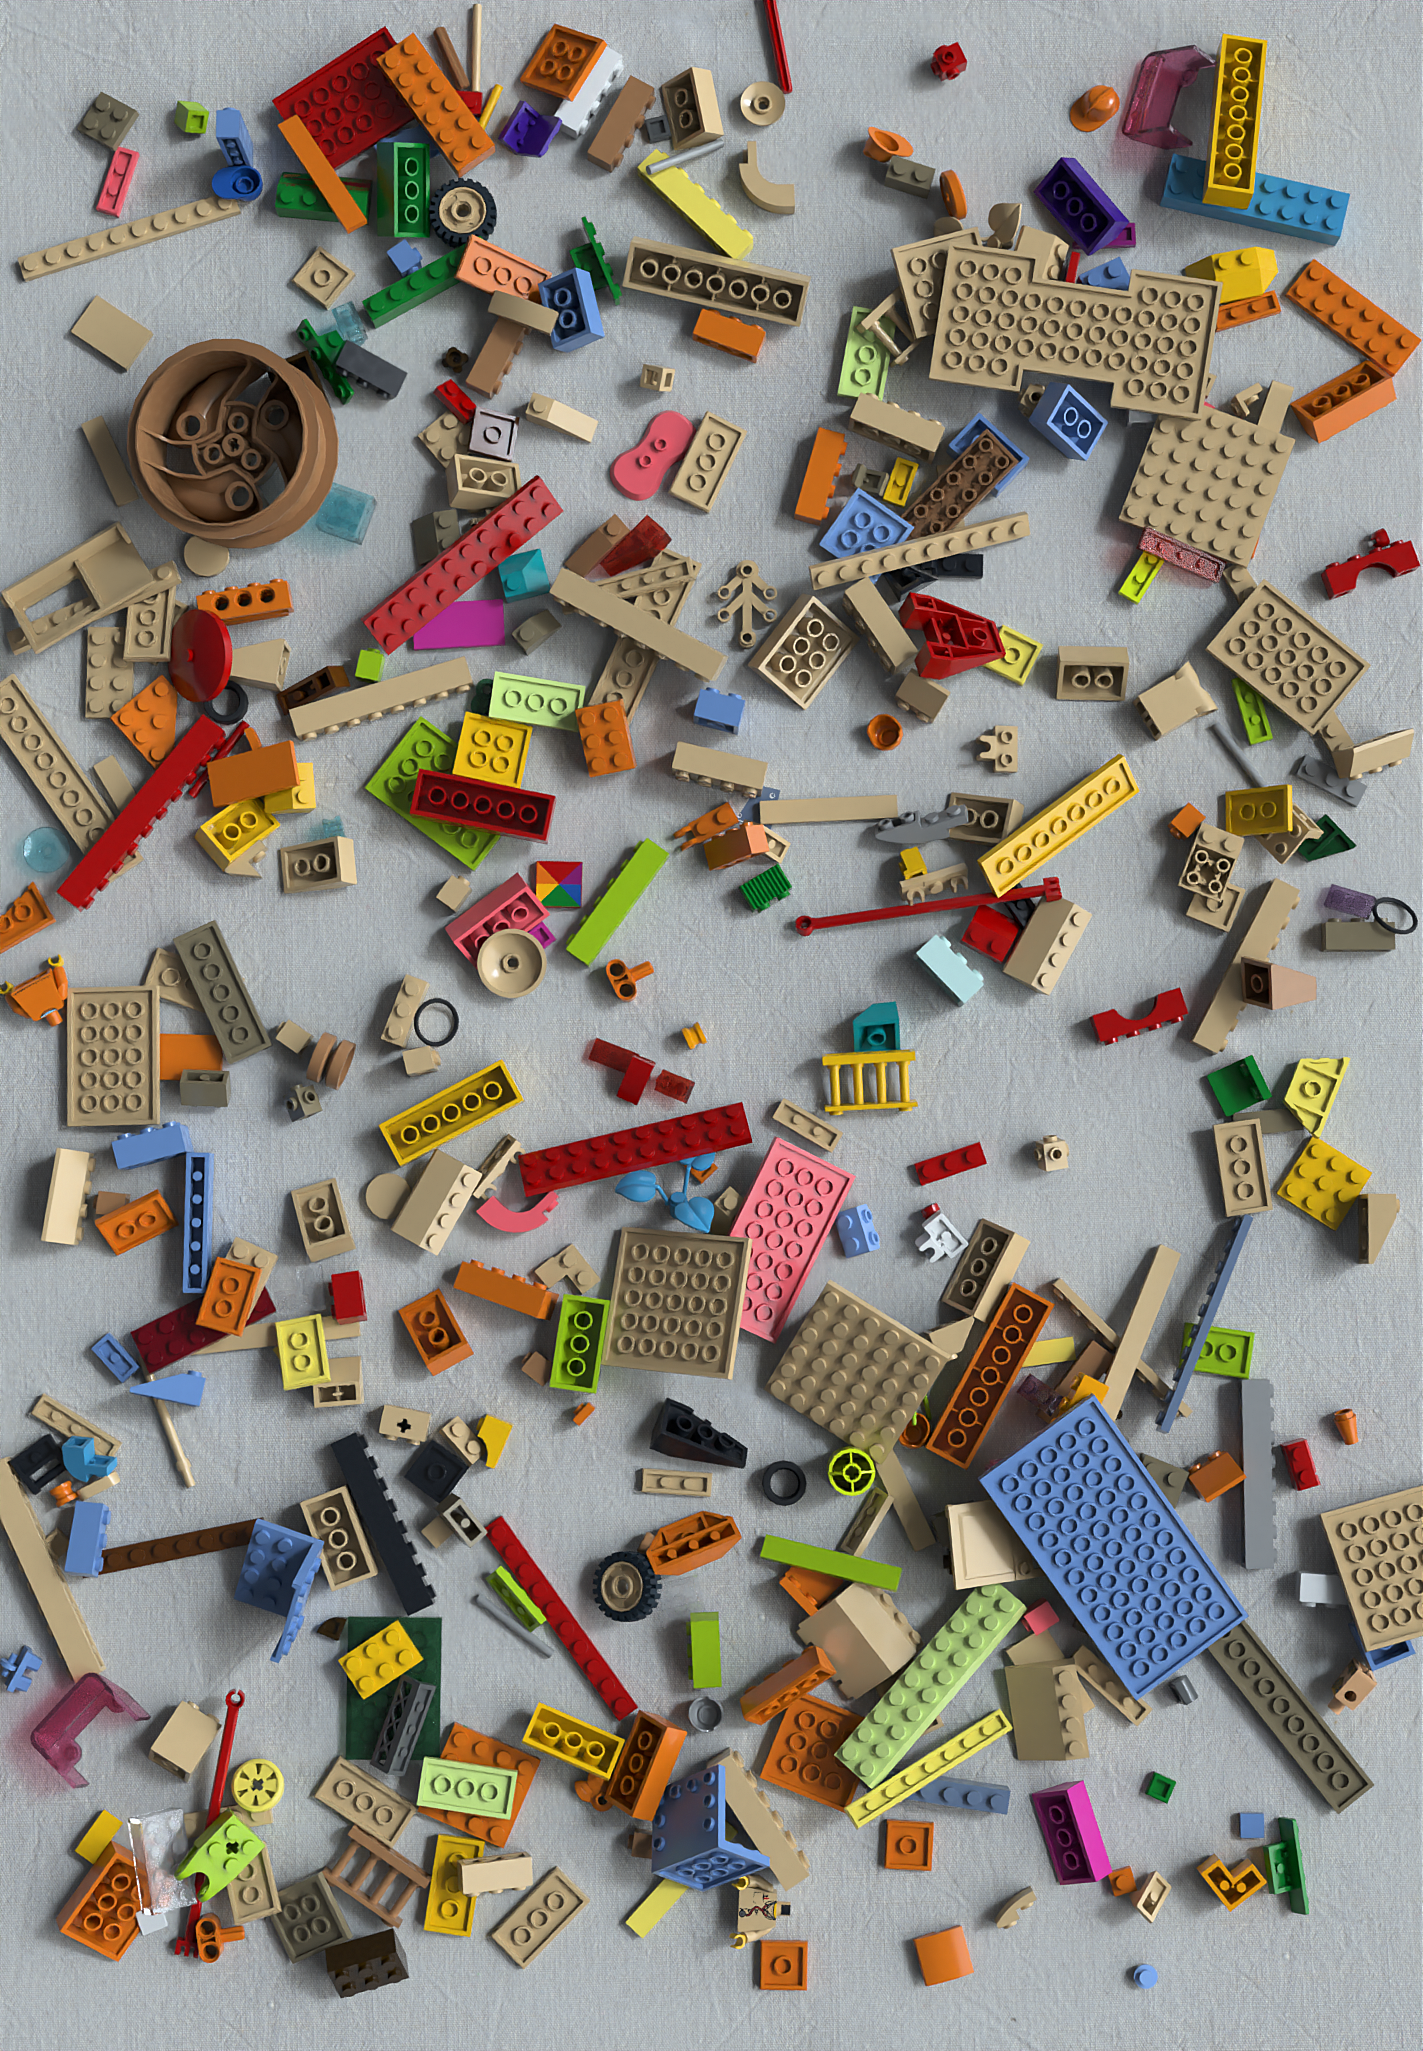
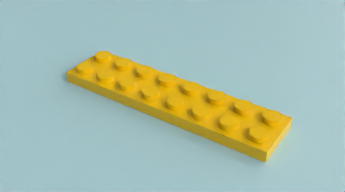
M1117 754L977 860L993 894L998 898L1140 792L1123 755Z

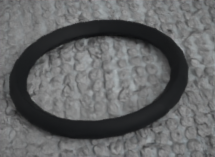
M1382 897L1377 899L1372 905V913L1375 920L1390 932L1401 935L1409 934L1418 925L1417 916L1406 903L1398 899ZM1382 902L1398 904L1411 915L1413 920L1412 927L1407 930H1399L1387 925L1378 916L1377 906Z
M433 998L424 1002L418 1008L414 1017V1029L417 1037L423 1043L432 1047H439L450 1042L457 1033L459 1026L456 1009L450 1002L441 998ZM433 1003L446 1005L454 1017L452 1032L446 1039L439 1042H432L424 1038L418 1025L423 1009Z

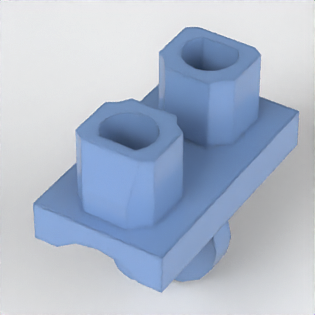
M25 1645L19 1657L17 1654L11 1653L9 1659L1 1658L0 1665L4 1667L1 1675L8 1676L5 1681V1685H7L6 1690L12 1693L15 1689L27 1692L32 1680L23 1675L25 1669L28 1668L37 1672L42 1664V1659L34 1654L30 1647Z

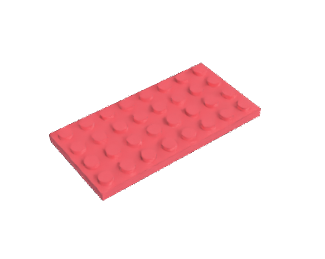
M774 1136L726 1235L753 1240L740 1327L774 1344L788 1319L856 1177Z

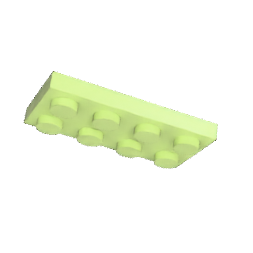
M853 306L837 396L858 400L860 393H872L879 398L878 400L882 401L891 352L872 331L866 330L861 334L856 328L873 309ZM883 314L878 319L880 322L879 326L893 340L896 324L889 316L885 317Z
M495 671L488 718L579 732L575 709L583 707L586 686Z
M425 1756L416 1805L510 1820L518 1770Z

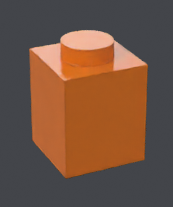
M1188 802L1167 826L1170 828L1169 832L1176 839L1185 841L1206 817Z

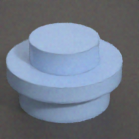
M1142 1964L1135 1969L1134 1980L1139 1987L1149 1989L1156 1984L1158 1975L1153 1966Z

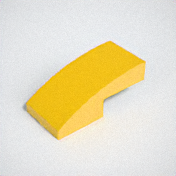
M104 1809L75 1852L94 1865L106 1846L121 1828L123 1822Z

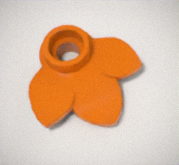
M591 1773L588 1774L587 1781H575V1790L578 1797L585 1802H590L597 1811H608L613 1804L608 1801L605 1804H601L598 1798L606 1795L613 1774L610 1776L609 1781Z

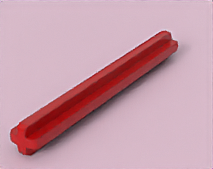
M763 0L779 87L783 94H789L793 88L776 0Z

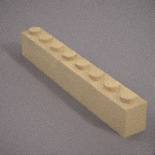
M463 656L290 709L289 712L296 736L299 740L310 741L317 738V734L324 732L326 734H333L338 732V728L343 726L348 728L356 727L361 724L360 721L366 719L375 721L381 719L383 714L389 712L391 714L401 713L405 711V707L413 705L414 708L426 705L428 700L435 699V701H440L448 698V694L457 692V694L469 692L470 688L474 687L466 658Z
M1278 878L1271 880L1189 1043L1212 1055L1218 1054L1219 1051L1223 1052L1228 1043V1040L1225 1039L1228 1032H1233L1239 1021L1236 1019L1239 1010L1243 1012L1248 1004L1243 1002L1241 957L1246 956L1269 962L1267 955L1270 949L1274 950L1280 940L1277 937L1280 929L1284 930L1290 920L1287 917L1290 910H1294L1300 901V897H1298L1299 889Z

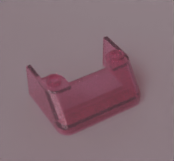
M1196 45L1149 53L1141 64L1122 126V133L1131 140L1164 150L1191 147L1193 142L1177 129L1170 126L1181 88L1188 87L1196 81L1199 69L1217 66V61Z
M99 1673L85 1674L36 1726L30 1736L33 1747L73 1789L87 1787L90 1784L74 1768L82 1757V1749L74 1739L105 1706L114 1713L126 1711L135 1721L149 1720L151 1717L127 1691Z

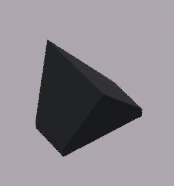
M909 566L882 573L899 602L905 600L909 592L917 593L938 580Z

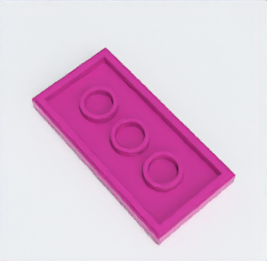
M503 599L453 602L413 635L414 650L506 646Z

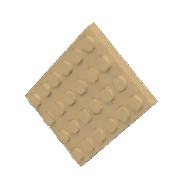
M1265 579L1261 581L1205 649L1311 737L1371 666Z
M159 986L68 988L67 1126L160 1125Z

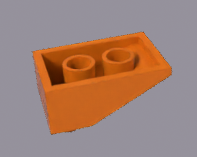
M439 1288L398 1310L425 1365L433 1376L474 1354Z

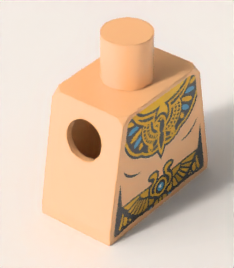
M1353 1657L1332 1685L1331 1690L1334 1698L1327 1706L1337 1715L1340 1714L1345 1706L1355 1710L1377 1685L1373 1672Z

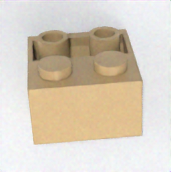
M361 1356L328 1359L331 1382L313 1385L314 1408L364 1403Z

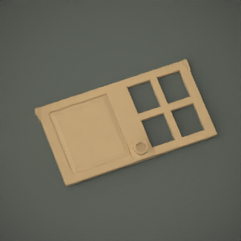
M992 1499L945 1505L946 1518H948L954 1590L1046 1576L1041 1567L1034 1568L1032 1554Z

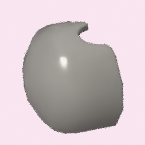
M709 1696L696 1698L689 1706L688 1719L691 1726L697 1731L708 1733L717 1730L721 1726L724 1719V1710L720 1702Z

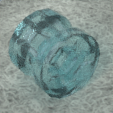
M340 815L335 816L331 820L327 818L322 819L326 838L335 836L346 837Z

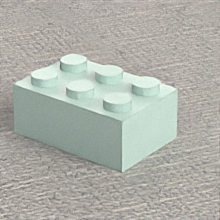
M935 934L914 955L913 959L961 1007L984 985L982 982L984 978L975 969L971 971L965 965L967 960L959 952L955 954L949 948L951 944L944 936L938 937Z

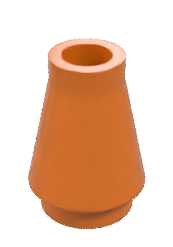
M1350 1408L1335 1412L1333 1421L1344 1439L1345 1445L1357 1443L1359 1440L1357 1437L1356 1414Z

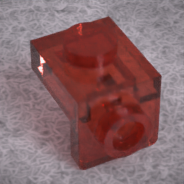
M663 1069L656 1079L654 1090L687 1104L695 1082Z

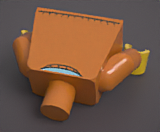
M58 954L59 961L56 964H53L51 957L48 958L49 964L54 968L53 971L50 967L15 987L12 983L5 981L7 984L6 991L0 987V994L5 995V1000L14 1013L26 1019L32 1018L35 1022L45 1017L51 1027L63 1021L57 1010L64 1006V1000L67 998L68 980L62 967L64 960L61 955Z

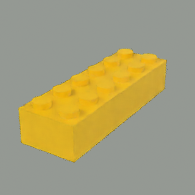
M501 1059L379 1124V1127L399 1165L404 1167L434 1151L436 1148L520 1105L525 1100L505 1062Z

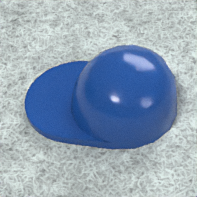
M232 166L222 168L214 174L212 188L220 198L227 200L240 199L250 202L260 196L263 190V181L260 173L251 166Z

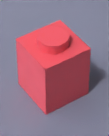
M1044 1597L1028 1606V1610L1023 1614L1024 1618L1020 1620L1027 1632L1032 1630L1036 1636L1060 1621Z

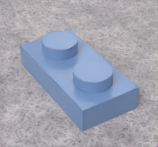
M107 1333L91 1348L122 1383L141 1367L111 1333Z

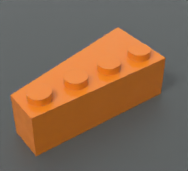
M471 1259L470 1263L462 1261L453 1288L536 1318L551 1320L559 1294L546 1290V1285L534 1282L533 1285L525 1283L526 1278L513 1274L512 1278L505 1276L504 1270L493 1266L491 1270L483 1268L484 1263Z

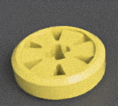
M266 1759L249 1760L243 1763L233 1776L231 1784L233 1797L243 1809L249 1812L261 1813L268 1811L280 1801L283 1795L284 1777L279 1768L271 1761ZM256 1780L258 1782L263 1780L264 1782L261 1784L263 1789L260 1791L258 1789L252 1790L255 1787L253 1783Z

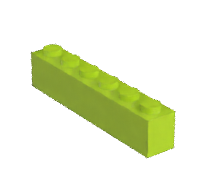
M648 838L644 842L640 840L633 849L635 854L632 859L624 861L619 869L622 871L617 879L613 877L606 886L608 892L604 897L599 896L592 906L595 908L592 914L584 916L579 923L581 929L577 934L572 933L565 943L568 946L566 951L588 967L596 959L670 857L668 852Z

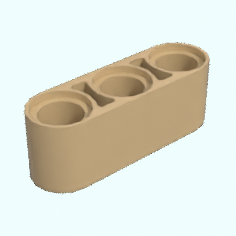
M1272 380L1256 425L1279 433L1294 387Z

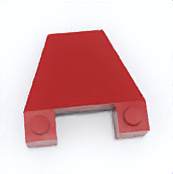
M909 592L898 611L903 628L923 631L926 638L924 645L914 659L919 677L941 680L1003 658L1006 655L996 624L992 620L932 596Z

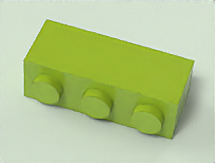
M719 1611L690 1613V1621H686V1635L691 1636V1643L687 1644V1656L692 1658L693 1665L688 1666V1678L693 1680L694 1688L722 1687Z

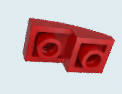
M634 1055L616 1096L637 1106L655 1065Z

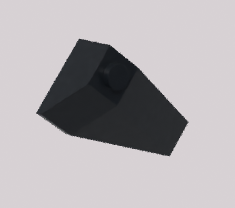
M670 1398L665 1399L652 1431L649 1449L675 1458L741 1469L745 1468L747 1447L726 1432H718L711 1427L712 1423L709 1420L705 1419L703 1421L693 1414L694 1410L689 1406Z

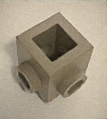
M303 1084L293 1086L290 1088V1093L282 1096L292 1122L309 1118L323 1111L313 1085L304 1087Z

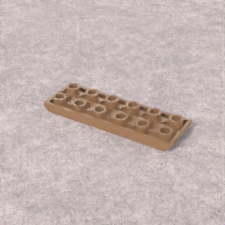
M988 429L900 516L915 527L906 541L954 529L1018 464L1019 461Z

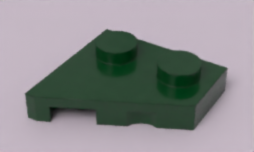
M1325 814L1315 823L1324 833L1319 839H1305L1296 852L1308 863L1351 850L1357 845Z

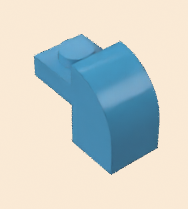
M71 1436L62 1446L63 1461L66 1469L73 1477L80 1481L87 1482L93 1475L97 1477L108 1476L117 1466V1457L95 1455L94 1438Z

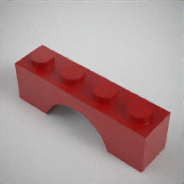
M1398 540L1391 543L1390 548L1382 550L1381 547L1370 550L1368 552L1369 555L1361 557L1358 554L1348 558L1346 563L1339 565V562H1334L1327 565L1326 570L1321 574V578L1329 599L1332 600L1352 593L1356 588L1357 577L1364 569L1372 567L1381 568L1387 571L1393 578L1418 569L1420 563L1412 541L1403 542V540Z
M1179 987L1154 996L1153 1008L1143 1019H1126L1115 1009L1092 1015L1089 1018L1097 1042H1104L1106 1046L1118 1042L1117 1037L1126 1035L1127 1039L1140 1035L1139 1030L1144 1028L1153 1031L1162 1028L1161 1023L1170 1021V1024L1183 1021V1016L1189 1013Z

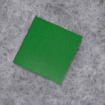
M1154 1771L1145 1794L1167 1804L1176 1781Z

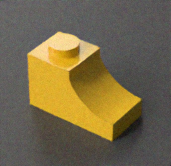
M487 1414L485 1418H480L476 1430L479 1431L478 1437L484 1440L487 1447L488 1457L486 1466L495 1469L514 1424L491 1414Z

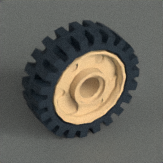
M458 178V181L452 179L449 180V184L446 185L444 183L441 185L440 190H436L435 197L432 196L429 208L432 227L438 238H441L445 244L448 243L450 247L455 248V246H458L459 248L466 244L471 234L477 237L481 235L483 240L487 241L489 234L492 235L494 232V226L496 227L497 223L496 204L492 194L480 182L476 181L475 183L473 179L467 178V181H464L463 178ZM462 210L469 212L465 217L458 216V213Z
M633 1551L615 1552L611 1556L604 1558L605 1561L598 1565L601 1569L596 1570L594 1574L598 1576V1579H593V1584L597 1585V1588L593 1589V1594H598V1597L594 1598L596 1604H601L598 1607L599 1610L605 1612L604 1615L611 1618V1620L619 1622L643 1620L646 1618V1615H650L653 1612L651 1608L657 1607L658 1603L655 1600L661 1597L657 1590L662 1589V1584H658L657 1581L661 1580V1576L654 1573L646 1555Z

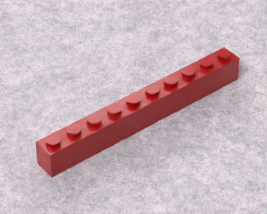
M202 714L56 891L57 894L79 912H82L83 909L88 910L94 903L95 899L93 897L97 892L104 891L110 882L108 879L113 873L117 874L123 868L125 858L128 855L132 856L137 851L139 841L143 837L146 839L154 829L152 827L157 820L161 821L168 813L167 807L172 802L176 803L183 794L181 790L186 784L191 785L196 779V772L200 767H206L207 763L211 761L212 757L210 755L214 750L222 748L226 742L225 731Z

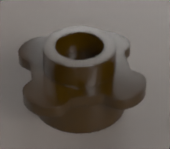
M451 347L448 349L446 358L442 360V365L445 368L453 369L454 373L459 374L462 372L464 363L468 362L469 357L456 347Z

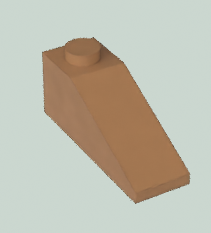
M614 514L564 564L570 571L584 578L631 537L630 530Z

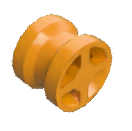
M698 1022L694 1023L690 1028L685 1027L681 1029L690 1050L694 1049L699 1043H707Z

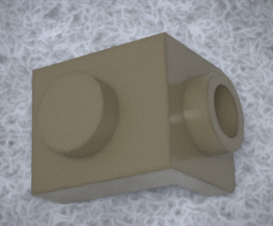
M858 463L851 475V485L856 490L859 487L867 494L883 497L890 476L886 472L867 469L863 464Z

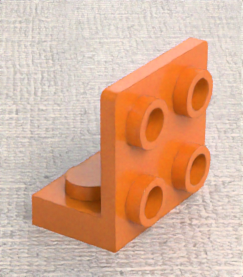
M793 1566L778 1579L781 1586L811 1617L818 1611V1607L843 1583V1579Z

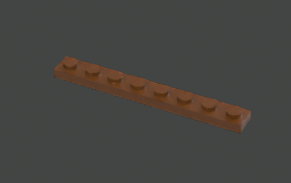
M258 1518L104 1549L101 1555L103 1557V1568L98 1575L248 1545Z

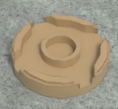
M196 535L192 536L184 547L186 565L194 574L200 577L217 576L226 569L229 563V548L206 542Z
M386 1173L378 1175L367 1187L365 1197L367 1206L373 1214L380 1218H397L411 1193V1187L404 1178L397 1174Z

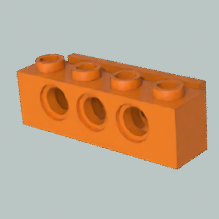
M273 579L269 581V584L263 585L258 582L250 583L246 588L240 589L237 586L227 587L222 592L208 590L202 592V595L196 596L198 609L214 612L222 619L226 626L289 616V613L294 612L290 585L287 581H283V579ZM267 596H273L270 602L264 603V599ZM244 600H250L247 606H241ZM222 604H228L226 609L219 610Z

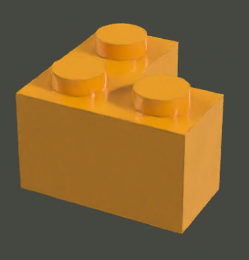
M1214 1853L1196 1868L1230 1912L1267 1883L1248 1858L1229 1872Z

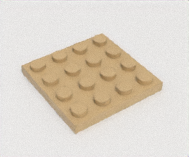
M978 227L903 245L890 250L914 340L935 335L950 241L983 246Z

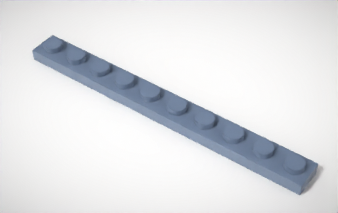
M1244 1214L1239 1219L1236 1218L1232 1225L1231 1231H1234L1231 1240L1228 1239L1223 1248V1252L1226 1254L1223 1261L1220 1260L1214 1272L1217 1274L1214 1282L1211 1281L1206 1291L1209 1297L1206 1304L1202 1303L1198 1311V1316H1200L1198 1324H1194L1190 1331L1189 1337L1192 1340L1189 1347L1185 1346L1183 1349L1181 1367H1177L1173 1374L1172 1380L1175 1383L1172 1390L1168 1389L1166 1392L1164 1410H1160L1156 1417L1155 1424L1158 1425L1156 1431L1167 1434L1171 1429L1252 1224L1253 1217Z

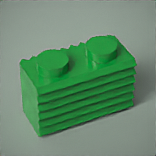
M776 864L741 885L738 890L752 913L755 911L761 913L771 907L769 903L773 900L778 899V901H781L791 895L789 891L792 889V886L779 864Z

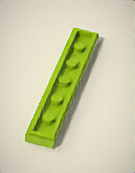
M768 1534L765 1536L760 1554L761 1559L892 1592H897L902 1568Z

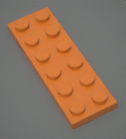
M1315 259L1311 261L1285 295V297L1391 377L1395 376L1422 341Z

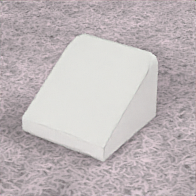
M161 1904L145 1908L135 1914L142 1936L168 1926Z

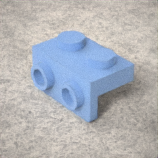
M867 1204L841 1211L835 1219L846 1259L880 1248L879 1236L874 1229L872 1213L868 1209Z

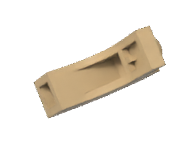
M747 141V149L743 150V164H739V178L744 192L754 204L768 212L794 214V184H774L764 179L757 166L756 141Z

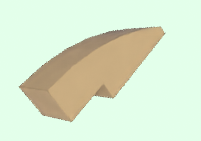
M495 290L487 310L491 314L551 336L559 316V312L498 290Z

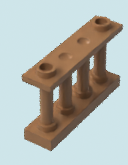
M354 1824L347 1834L351 1837L350 1844L331 1870L325 1866L322 1873L329 1886L339 1887L382 1917L381 1921L390 1928L395 1926L398 1929L403 1921L398 1916L416 1888L421 1886L425 1889L432 1875ZM364 1846L370 1850V1856L355 1879L350 1883L341 1877L340 1874L358 1847ZM383 1859L390 1864L388 1866L390 1869L370 1897L359 1888L377 1861ZM403 1873L409 1877V1883L391 1910L378 1902L396 1875Z

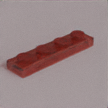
M1148 526L1144 527L1136 547L1140 551L1215 584L1219 583L1227 563L1222 559Z

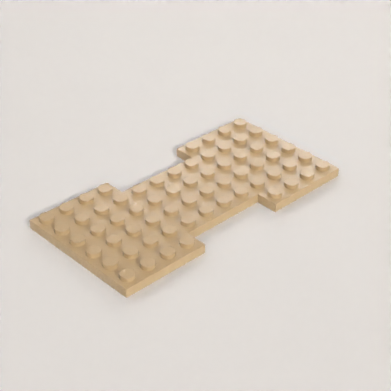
M950 241L928 380L1019 393L1022 373L1027 371L1113 384L1110 407L1199 421L1202 419L1223 282L1131 269L1128 291L1037 278L1041 255Z

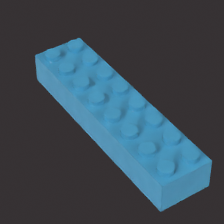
M1173 153L1168 165L1159 206L1335 246L1340 239L1350 197L1349 193L1255 172L1254 194L1247 210L1202 203L1206 161Z

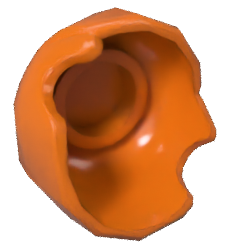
M880 714L870 720L867 734L875 748L881 751H890L901 743L903 729L895 717L888 714Z
M917 1412V1424L913 1426L911 1418L898 1439L902 1446L910 1449L924 1446L931 1435L930 1423L924 1415Z

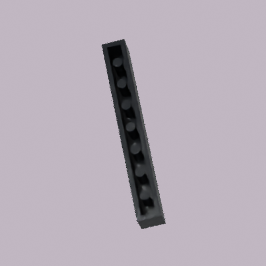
M359 1431L330 1444L407 1615H412L433 1605L436 1602L434 1599L437 1597L436 1591L432 1584L428 1585L424 1577L427 1575L423 1563L418 1564L415 1557L418 1554L413 1541L409 1542L405 1535L408 1532L403 1520L399 1521L395 1513L398 1511L394 1499H389L386 1493L388 1485L384 1477L380 1478L376 1471L379 1466L375 1457L370 1456L366 1449L369 1447V1443L365 1435H360Z

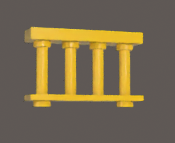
M914 1049L821 1054L822 1065H827V1069L830 1070L831 1104H824L825 1112L829 1111V1115H842L843 1111L884 1108L912 1111V1107H918L917 1100H910L908 1065H910V1061H916ZM887 1062H896V1065H899L900 1100L887 1101L885 1066H887ZM864 1063H873V1066L876 1067L877 1101L863 1102L862 1067H864ZM843 1064H850V1068H853L854 1103H840L839 1069Z

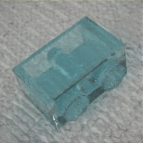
M349 301L332 309V314L344 341L348 339L358 346L364 344L368 337L353 302Z

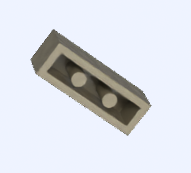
M1329 918L1328 922L1321 924V952H1391L1395 950V933L1383 928L1375 918L1374 922H1365V918H1351V922H1342V918ZM1381 918L1387 925L1395 928V922H1388V918Z

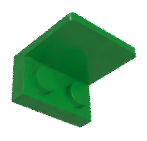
M1253 1055L1207 1075V1080L1226 1117L1272 1097Z

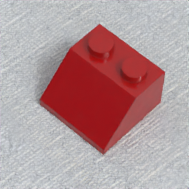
M980 905L959 943L1000 965L1012 945L1020 926L1015 920L987 905Z

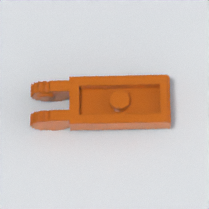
M729 802L688 823V826L676 831L673 836L675 839L681 838L692 831L695 838L684 842L680 846L681 850L685 851L739 823V820Z

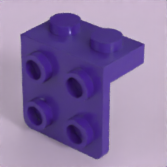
M520 100L499 135L498 140L515 155L541 158L548 151V146L553 137L559 132L562 120L556 116L540 115L526 101Z

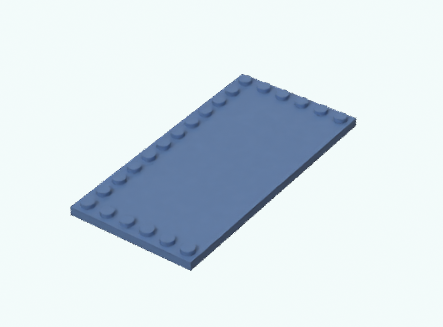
M1093 1393L1082 1399L977 1477L1136 1701L1249 1617Z

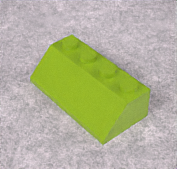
M563 1294L550 1387L597 1393L611 1300Z

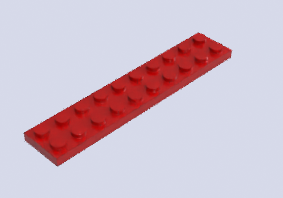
M538 475L534 476L360 620L384 652L390 655L563 513V509L541 477Z
M743 1102L518 1155L524 1192L526 1197L753 1142Z

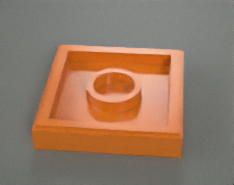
M886 1819L884 1868L931 1871L934 1822Z
M760 1939V1990L807 1991V1940Z

